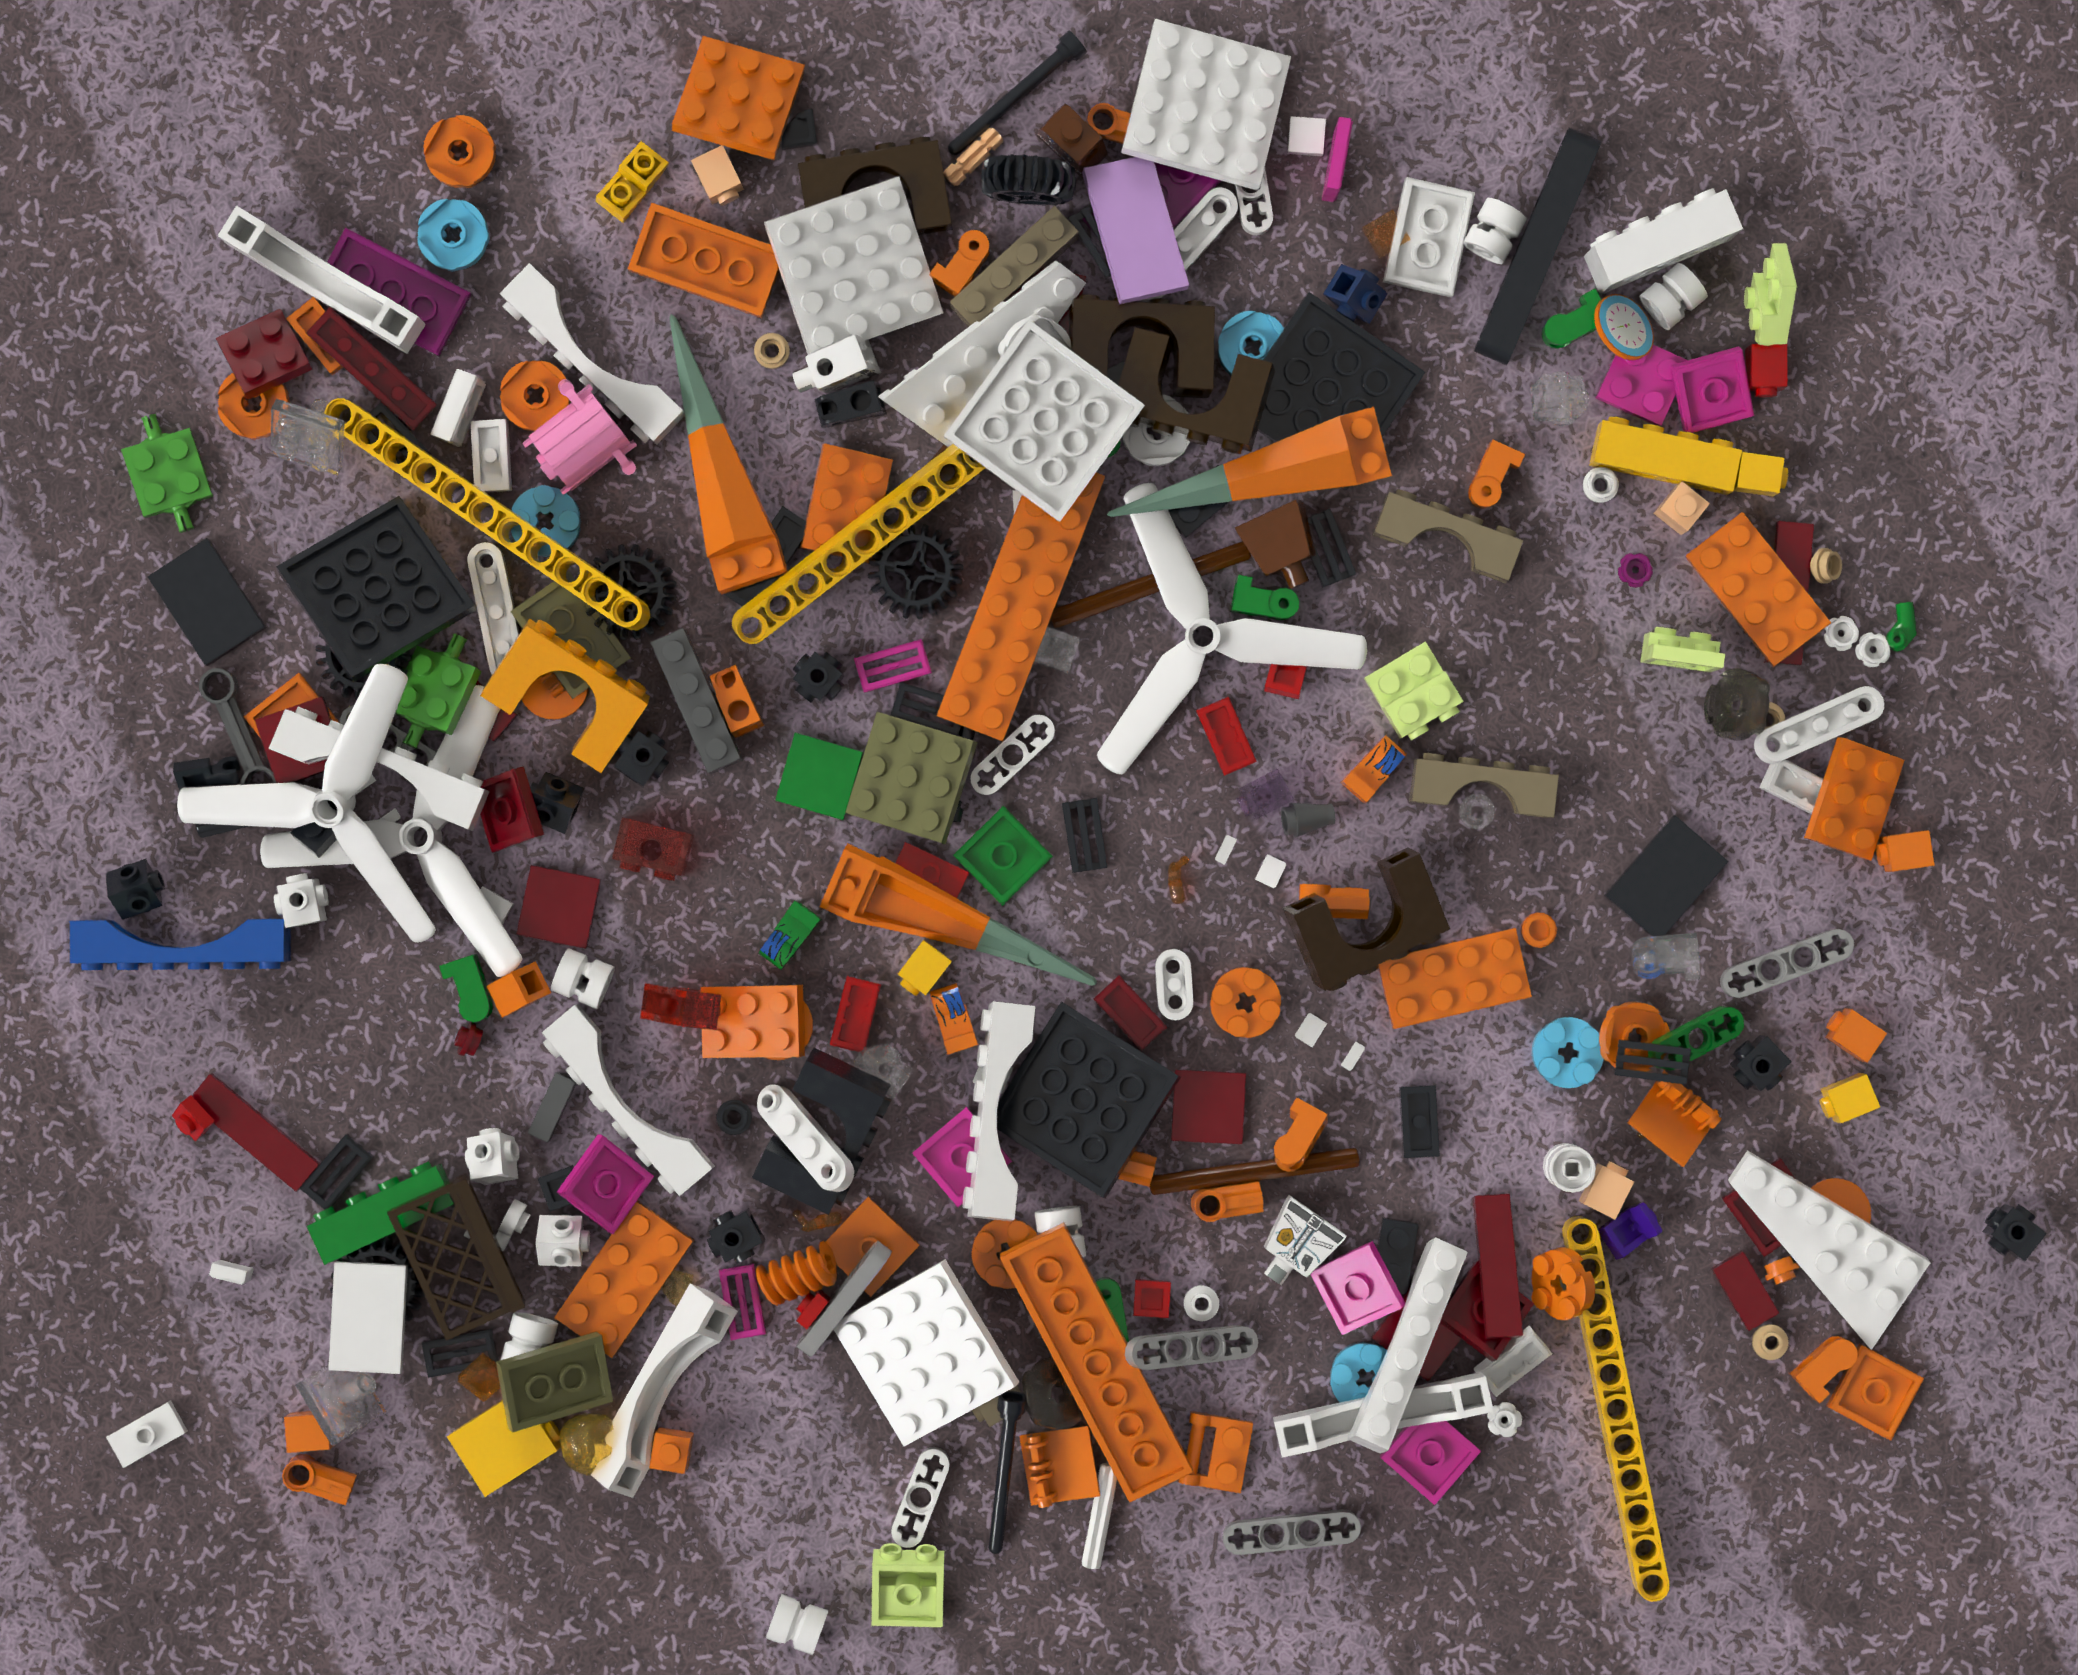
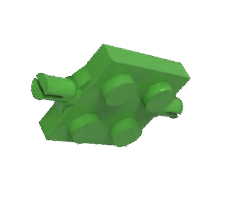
M156 414L149 415L153 429L149 418L144 416L141 420L143 421L148 438L140 444L121 449L143 517L148 518L161 513H174L179 533L186 532L182 518L187 530H192L194 526L187 509L198 501L213 497L190 428L171 434L162 433Z
M453 634L446 652H433L419 646L416 647L412 655V661L409 662L406 668L408 669L406 675L408 681L395 712V715L406 718L412 724L403 741L404 744L417 749L425 730H438L452 736L481 674L478 668L463 663L458 659L467 642V639Z

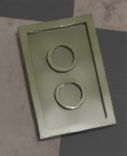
M569 571L566 572L568 582L575 581ZM555 581L510 611L522 629L529 619L536 623L538 620H542L551 625L556 630L555 635L565 642L570 639L583 646L587 651L585 655L596 662L602 659L616 669L631 659L614 633L611 635L607 634L606 628L608 625L605 621L599 628L594 625L596 619L600 616L599 612L597 611L592 616H588L586 611L591 606ZM553 671L572 699L590 687L587 682L576 674L567 671Z
M598 1332L496 1361L507 1426L511 1432L613 1402L602 1335Z

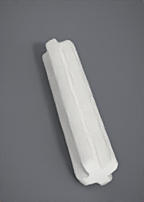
M1107 1463L1100 1465L1098 1483L1101 1496L1094 1497L1082 1558V1566L1089 1569H1099L1101 1567L1117 1484V1478Z

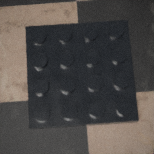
M1308 292L1263 359L1273 363L1275 373L1258 431L1273 442H1278L1335 417L1374 407L1383 437L1425 374V371ZM1350 486L1340 488H1342L1343 490H1348Z
M400 496L276 566L279 575L353 683L371 673L376 664L390 662L476 611L474 602Z
M1060 1002L998 1101L997 1130L1100 1197L1106 1199L1181 1077L1067 1004Z

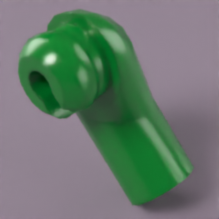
M1913 602L1895 604L1897 622L1886 635L1888 645L1893 651L1905 649L1917 634Z

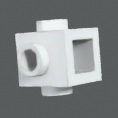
M307 873L286 877L287 884L277 886L278 894L274 895V903L277 914L283 915L285 928L327 921L324 906L329 904L328 893L325 885H320L319 879H308ZM300 895H302L304 899L302 905L299 903Z
M489 1128L479 1131V1136L467 1138L468 1149L465 1151V1162L469 1168L470 1180L489 1185L518 1179L517 1161L519 1160L520 1153L515 1137L501 1133L499 1128Z
M539 1215L536 1236L538 1265L559 1267L581 1266L583 1252H589L590 1231L584 1230L582 1216Z

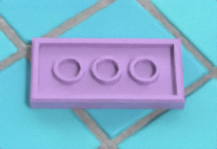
M1133 157L1084 168L1082 171L1119 305L1187 290L1189 282L1154 162Z

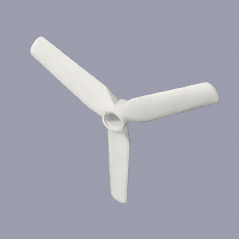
M1144 483L1133 487L1124 495L1125 504L1157 492L1156 485ZM1168 510L1130 514L1166 608L1186 629L1185 640L1161 656L1097 752L1098 760L1108 770L1116 774H1124L1196 684L1206 653L1216 650L1239 662L1358 670L1362 668L1366 660V639L1362 635L1247 618L1217 625L1214 621L1210 620L1208 591ZM1199 626H1207L1213 632V640L1207 646H1199L1193 639L1194 631Z
M376 664L373 667L325 763L322 789L290 782L188 787L180 790L177 808L179 817L184 823L297 828L315 822L321 827L332 828L343 851L413 942L428 940L436 931L434 924L372 830L353 811L356 804L355 794L370 779L407 684L408 677L401 670L386 664ZM328 800L332 801L336 805L337 810H334L329 806Z
M475 685L452 736L445 735L432 760L449 767L448 775L460 780L463 773L473 776L500 711L499 707L480 696L484 688L481 685ZM418 790L416 791L413 818L406 823L399 824L383 819L363 821L372 830L390 859L406 852L417 854L427 884L497 977H503L513 972L522 961L520 952L461 858L442 843L441 829L449 821L436 817L426 799ZM419 828H424L428 835L427 841L423 846L419 847L414 841V834ZM291 831L267 834L261 842V861L266 868L353 864L341 848L338 840L320 858L294 839Z

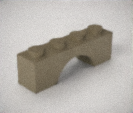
M1054 205L950 301L951 309L968 327L976 321H982L993 312L995 306L1002 301H1008L1030 278L1045 266L1053 263L1076 242L1079 231Z
M1397 489L1395 494L1389 492L1386 495L1372 533L1373 536L1406 547L1416 536L1424 532L1444 531L1454 535L1465 545L1470 555L1472 572L1502 583L1509 581L1523 540L1515 538L1517 532L1502 526H1497L1495 530L1482 526L1483 520L1473 515L1463 514L1462 518L1449 514L1450 508L1440 503L1430 501L1429 506L1416 502L1417 496L1404 490Z
M1423 753V759L1414 760L1409 802L1446 806L1454 794L1463 786L1472 782H1485L1498 787L1506 794L1511 802L1514 814L1554 818L1559 775L1550 774V767L1529 765L1528 771L1514 770L1515 763L1494 761L1493 767L1479 766L1480 759L1459 757L1458 763L1444 762L1445 755Z

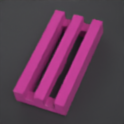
M922 639L854 658L864 693L932 674ZM913 649L918 650L919 655L864 670L863 664ZM919 662L922 663L923 668L868 683V677Z
M755 1264L719 1269L723 1299L732 1307L733 1303L728 1276H735L744 1329L743 1331H737L734 1317L729 1326L730 1340L766 1334ZM742 1273H748L757 1328L751 1329Z

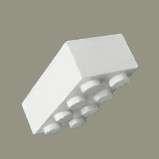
M1714 188L1694 196V200L1687 203L1688 206L1683 207L1681 202L1661 210V214L1657 215L1655 220L1650 221L1649 217L1646 216L1628 224L1629 227L1624 229L1622 234L1617 235L1616 231L1613 230L1595 238L1596 241L1590 244L1591 249L1585 254L1584 258L1599 294H1605L1730 241L1743 227L1727 189L1716 193Z

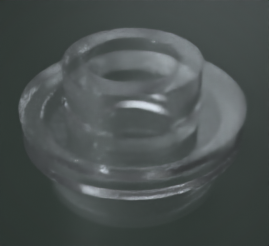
M1482 794L1467 796L1459 807L1461 821L1471 829L1487 827L1495 815L1492 801ZM1474 805H1480L1483 808L1484 813L1481 818H1474L1472 816L1471 809Z

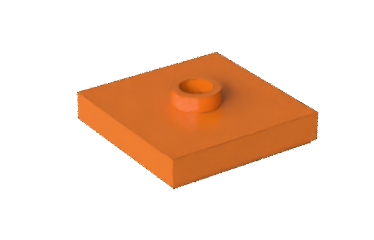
M868 1196L825 1243L831 1248L836 1265L848 1276L877 1240L892 1250L886 1263L864 1290L872 1297L920 1244Z

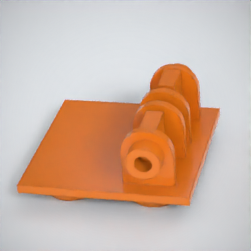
M1656 1081L1627 1123L1681 1167H1684L1710 1128L1714 1129L1721 1121V1117H1719L1718 1110L1709 1107L1701 1100L1699 1095H1694L1692 1089H1687L1678 1083Z
M1089 1425L1019 1435L1031 1506L1038 1505L1039 1508L1052 1506V1503L1101 1496Z

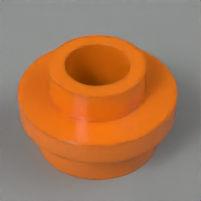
M1791 1256L1784 1257L1764 1266L1767 1272L1765 1278L1767 1281L1774 1279L1776 1285L1795 1278L1794 1271L1799 1269L1800 1266L1798 1263L1793 1262Z

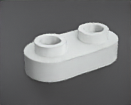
M1168 949L1158 956L1155 963L1157 1003L1160 1012L1166 1018L1180 1020L1188 1016L1193 1008L1191 963L1184 952L1177 949ZM1170 960H1176L1180 965L1178 972L1174 974L1166 970V964ZM1173 995H1178L1182 999V1004L1177 1009L1171 1008L1168 1004L1169 998Z

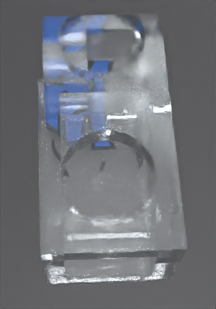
M1697 933L1644 937L1638 939L1632 945L1633 968L1639 977L1652 979L1661 974H1685L1686 981L1700 980V951Z

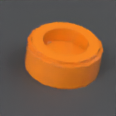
M1536 912L1528 915L1523 920L1520 932L1523 940L1528 945L1542 948L1554 941L1557 927L1551 916Z

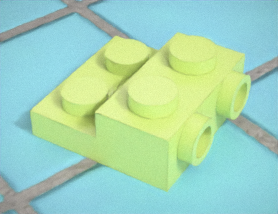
M1786 243L1772 244L1770 258L1764 259L1763 273H1753L1751 287L1745 288L1744 305L1746 309H1750L1749 327L1750 330H1755L1756 332L1755 341L1764 346L1787 344L1797 284Z
M1655 627L1654 633L1644 634L1640 663L1713 672L1724 667L1725 654L1719 653L1721 642L1711 641V634L1690 632V637L1676 636L1675 629Z
M1426 641L1364 678L1400 739L1408 735L1410 740H1413L1429 730L1426 723L1437 717L1441 723L1459 713L1457 705L1464 702L1446 671L1442 670Z
M893 1543L884 1544L880 1549H873L871 1626L943 1627L945 1551H939L930 1544L920 1545L916 1550H902L899 1545Z

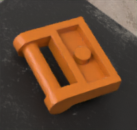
M1190 1411L1189 1423L1192 1425L1186 1455L1193 1468V1473L1178 1479V1482L1190 1486H1201L1241 1494L1253 1422ZM1210 1426L1216 1429L1208 1473L1205 1475L1197 1472L1205 1428Z

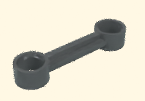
M220 668L206 671L199 681V691L206 701L214 703L217 707L245 772L241 785H249L251 777L257 771L268 773L273 783H276L272 769L265 767L235 698L239 688L236 677L231 672ZM217 674H224L230 680V691L221 700L213 698L207 691L208 680Z

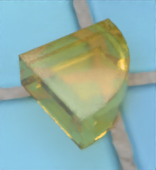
M673 1270L661 1288L667 1299L676 1307L689 1284H692L694 1275Z

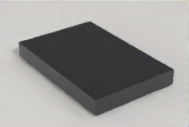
M208 538L147 576L205 666L214 663L267 628Z
M1673 815L1604 896L1652 938L1660 942L1729 861L1676 815Z

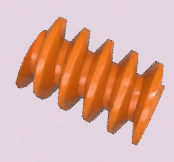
M824 1241L819 1242L820 1253L812 1245L806 1248L807 1258H805L800 1250L795 1251L793 1255L794 1263L788 1255H784L781 1257L782 1267H780L776 1260H771L768 1264L769 1272L762 1264L758 1265L756 1276L766 1298L772 1304L778 1306L784 1304L785 1300L797 1299L798 1295H808L811 1290L815 1292L821 1290L823 1286L829 1287L834 1285L837 1280V1267L833 1252L828 1244Z

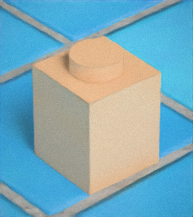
M722 145L691 160L712 205L717 202L720 205L731 203L739 197L738 192L744 190Z
M1682 481L1671 490L1654 514L1682 535L1689 531L1710 503Z
M1610 1161L1607 1167L1597 1163L1594 1179L1584 1189L1579 1202L1616 1220L1634 1181L1626 1178L1628 1170Z

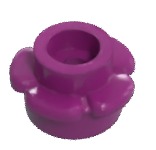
M1629 553L1620 560L1621 566L1618 568V576L1622 582H1627L1628 586L1638 588L1643 586L1645 581L1651 579L1653 568L1646 555L1642 553H1637L1636 555ZM1633 567L1638 568L1637 573L1632 572Z

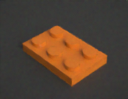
M824 443L821 449L800 548L815 551L885 497L893 460ZM861 530L856 534V546H865L869 543L871 539L870 531ZM839 551L830 554L843 558L842 553ZM867 559L863 563L869 564V559Z
M1837 737L1804 838L1872 861L1905 760L1852 740Z
M803 985L700 987L702 1058L805 1056Z

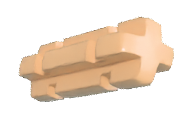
M988 128L980 136V141H974L956 159V164H951L944 170V177L951 185L958 186L966 179V173L971 174L990 155V150L995 151L1003 143L1002 136L994 128Z

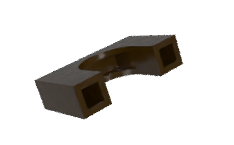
M918 137L909 140L910 145L898 147L893 142L882 143L874 146L875 150L861 152L859 148H851L840 151V156L826 158L825 154H815L805 157V162L798 163L805 208L844 195L848 186L863 174L876 171L886 172L899 177L909 190L918 235L953 230L938 140L931 141L930 137Z
M1081 295L1079 299H1073L1069 310L1070 350L1107 377L1109 340L1122 329L1133 326L1147 327L1159 334L1170 336L1173 343V397L1209 398L1214 386L1215 306H1205V302L1197 300L1186 301L1184 305L1170 304V300L1161 298L1151 299L1149 303L1134 301L1120 305L1118 297L1114 298V301L1100 300V297L1097 295Z
M1135 327L1118 386L1145 405L1130 426L1139 427L1140 423L1151 425L1154 432L1166 436H1173L1174 432L1187 435L1186 439L1200 445H1207L1208 441L1221 444L1222 450L1234 454H1241L1242 450L1252 452L1275 373L1273 363L1238 354L1227 392L1220 403L1204 413H1181L1170 407L1165 402L1162 394V381L1173 346L1170 336Z
M1407 847L1377 862L1391 897L1392 912L1385 929L1371 941L1361 944L1345 942L1338 932L1326 900L1315 893L1283 908L1315 985L1324 991L1340 989L1347 984L1348 979L1358 974H1370L1379 968V964L1389 959L1397 960L1403 958L1410 953L1409 949L1419 944H1431L1439 940L1442 933L1450 930L1420 853Z

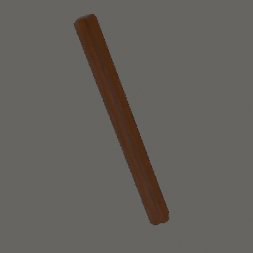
M1241 541L1192 560L1202 577L1249 560L1251 553L1244 542ZM1152 573L1055 608L1051 622L1055 628H1060L1160 592Z
M1355 1148L1309 1154L1304 1164L1298 1170L1291 1172L1280 1169L1275 1159L1153 1175L1150 1183V1192L1153 1195L1355 1168L1360 1163L1359 1154Z

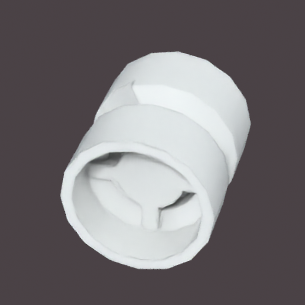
M1487 198L1477 215L1480 223L1472 225L1463 244L1470 251L1496 264H1503L1513 246L1510 239L1518 237L1527 218L1514 207L1500 200Z
M1677 263L1662 276V284L1655 282L1639 296L1644 308L1666 330H1670L1685 317V309L1692 311L1708 297L1699 279L1681 263Z
M568 948L555 973L551 991L568 998L575 994L578 996L579 1002L598 1009L605 997L615 967L597 959L590 963L588 962L587 955ZM584 976L590 979L588 983L582 982Z
M1562 1143L1555 1145L1547 1152L1543 1162L1544 1175L1548 1181L1566 1192L1574 1193L1584 1190L1591 1184L1595 1176L1596 1168L1593 1158L1587 1151L1574 1144Z
M1064 1206L1035 1212L1038 1233L1041 1234L1064 1222L1082 1257L1086 1256L1084 1236L1078 1233V1229L1082 1227L1080 1206Z
M514 1312L508 1331L513 1338L512 1341L505 1342L501 1360L552 1344L558 1323L537 1315Z
M781 1594L766 1639L780 1644H785L791 1639L793 1640L794 1649L813 1655L828 1610L811 1604L805 1607V1609H801L800 1602L796 1601L797 1599Z

